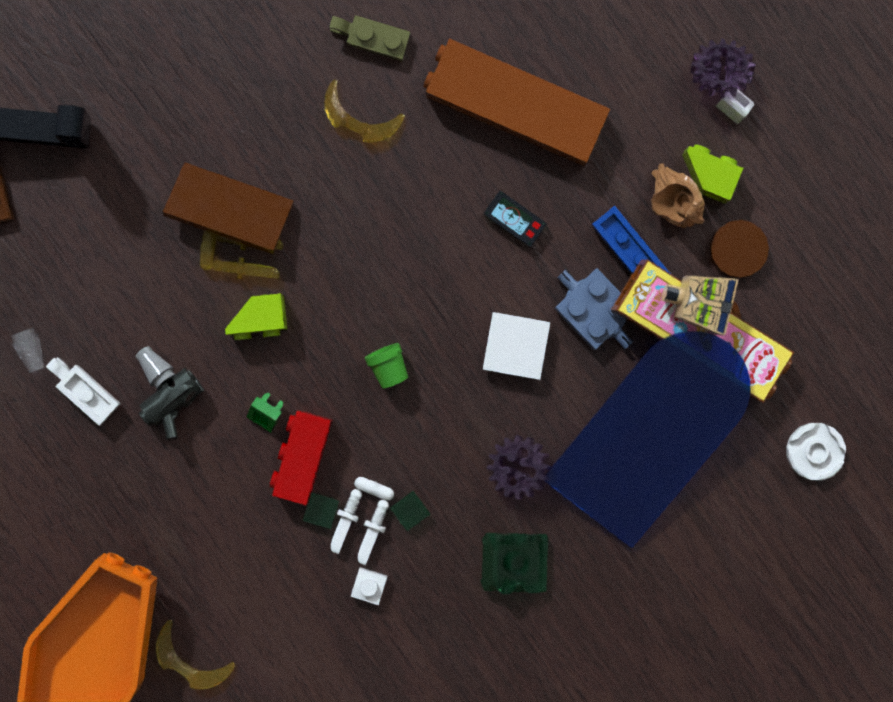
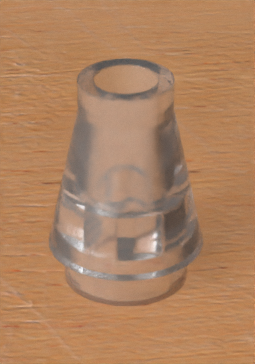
M34 328L11 335L13 341L11 345L27 367L29 373L45 367L39 333L36 334Z

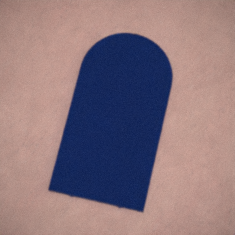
M684 331L663 338L645 353L542 479L561 493L564 498L570 500L609 532L633 548L741 420L748 406L751 390L750 377L744 360L730 342H726L722 338L707 332Z

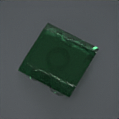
M486 533L482 538V579L480 580L484 591H496L501 594H511L512 592H546L547 534Z

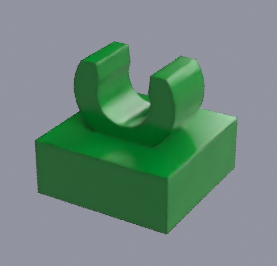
M267 392L262 396V399L256 397L250 406L246 418L271 433L282 413L283 402L280 400L277 406H271L267 403L270 394Z

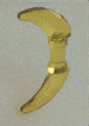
M333 80L326 91L324 105L327 117L334 127H347L359 133L366 143L383 141L400 128L404 120L403 113H400L396 118L386 123L380 124L363 123L351 117L350 114L345 112L338 99L337 80Z
M168 620L164 624L156 643L157 658L162 669L166 670L169 668L175 670L187 678L192 689L212 688L222 683L231 674L235 667L234 662L217 670L199 671L180 660L181 658L176 655L171 641L173 621Z

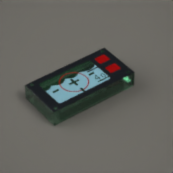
M501 190L483 213L484 216L529 248L547 225L546 222Z

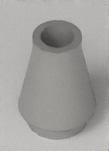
M150 346L144 347L136 354L135 357L139 361L152 387L155 386L159 390L165 382L170 385L174 381L173 376L176 375L174 367L156 354Z

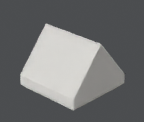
M732 86L716 107L736 124H739L755 104L735 86Z

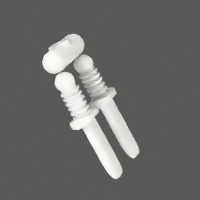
M358 477L354 482L357 489L352 490L351 497L348 498L347 506L344 508L345 511L339 509L337 515L341 516L331 541V551L339 554L351 522L358 521L359 517L353 514H355L360 502L359 499L362 497L361 491L384 499L378 502V507L375 509L373 519H371L372 522L365 520L364 526H367L368 529L358 552V562L366 565L378 533L385 532L386 528L381 526V522H383L387 513L386 510L389 508L387 501L393 499L394 491L378 482Z

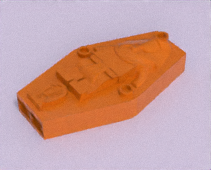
M103 553L98 557L28 637L23 650L17 702H129L140 689L145 676L158 578L151 575V571L143 566L135 565L134 567L125 563L124 558L117 554Z

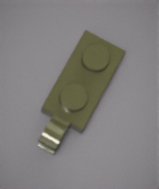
M357 15L354 16L353 23L332 16L329 26L331 32L348 36V46L403 61L410 31Z

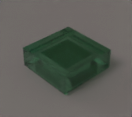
M414 490L390 507L406 531L431 514Z
M311 492L303 521L331 529L340 500Z

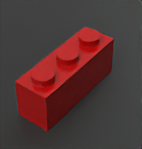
M298 410L296 415H290L286 431L290 432L287 443H282L278 454V459L282 460L279 472L274 470L269 487L274 488L272 496L302 505L309 503L332 425V419Z

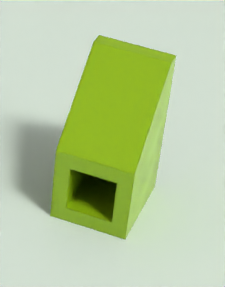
M701 145L688 146L682 156L692 180L697 184L701 194L724 204L729 202L743 168L738 166V162L733 158L727 156L718 158L711 155V151Z
M280 293L252 296L225 328L226 335H234V340L252 339L251 333L263 332V337L281 336L280 330H287L284 295Z

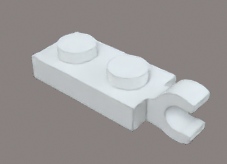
M53 358L46 366L61 379L56 387L99 426L121 404L79 365H75L70 370L60 358Z

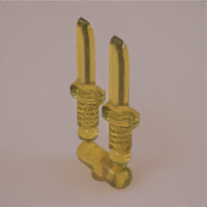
M208 231L204 232L200 248V267L203 270H209L213 265L215 271L234 272L235 274L237 272L236 279H242L243 275L279 279V271L276 268L244 263L245 258L239 257L238 263L225 260L213 262L216 238L221 243L241 244L240 250L246 251L247 245L219 235L216 236V234ZM279 240L275 250H283V242Z

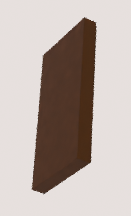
M184 162L164 207L163 216L274 254L293 208L294 200Z

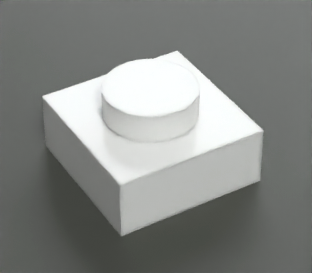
M360 567L351 597L379 605L387 575Z

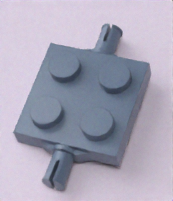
M598 268L588 277L578 282L567 270L557 277L569 291L554 309L593 350H596L605 340L612 337L624 349L633 342L622 330L626 319L610 310L620 295V291Z

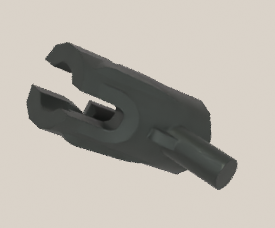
M186 368L173 376L175 387L165 382L159 390L140 404L142 409L139 412L140 417L148 426L154 424L159 427L163 424L167 441L178 439L174 420L178 416L179 410L183 407L187 408L204 391L192 372L187 371Z

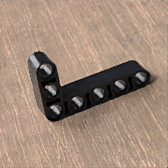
M58 105L57 113L0 108V141L89 148L91 117L83 107Z

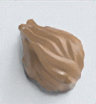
M663 163L659 164L658 170H653L651 173L656 178L655 193L651 199L654 214L665 218L669 223L676 225V227L686 228L695 224H703L705 202L697 184L684 173L675 172L668 167L665 168Z

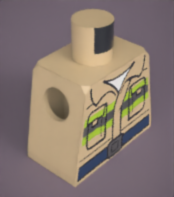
M684 276L681 287L670 284L665 285L662 301L676 304L675 318L712 334L725 336L738 279Z

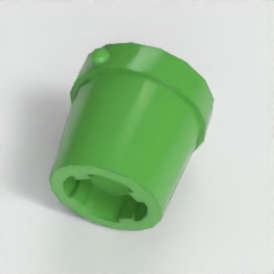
M399 343L378 349L365 357L367 365L372 369L382 388L394 386L409 378Z

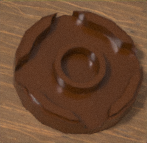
M736 220L726 223L715 232L710 243L712 262L717 270L729 277L742 278L751 276L759 271L767 261L769 252L767 237L761 228L749 221Z

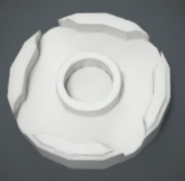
M808 423L798 427L791 434L786 446V457L790 467L799 476L809 480H825L834 476L842 468L846 454V445L842 436L833 427L823 423Z

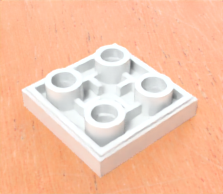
M493 312L482 370L540 380L550 322Z

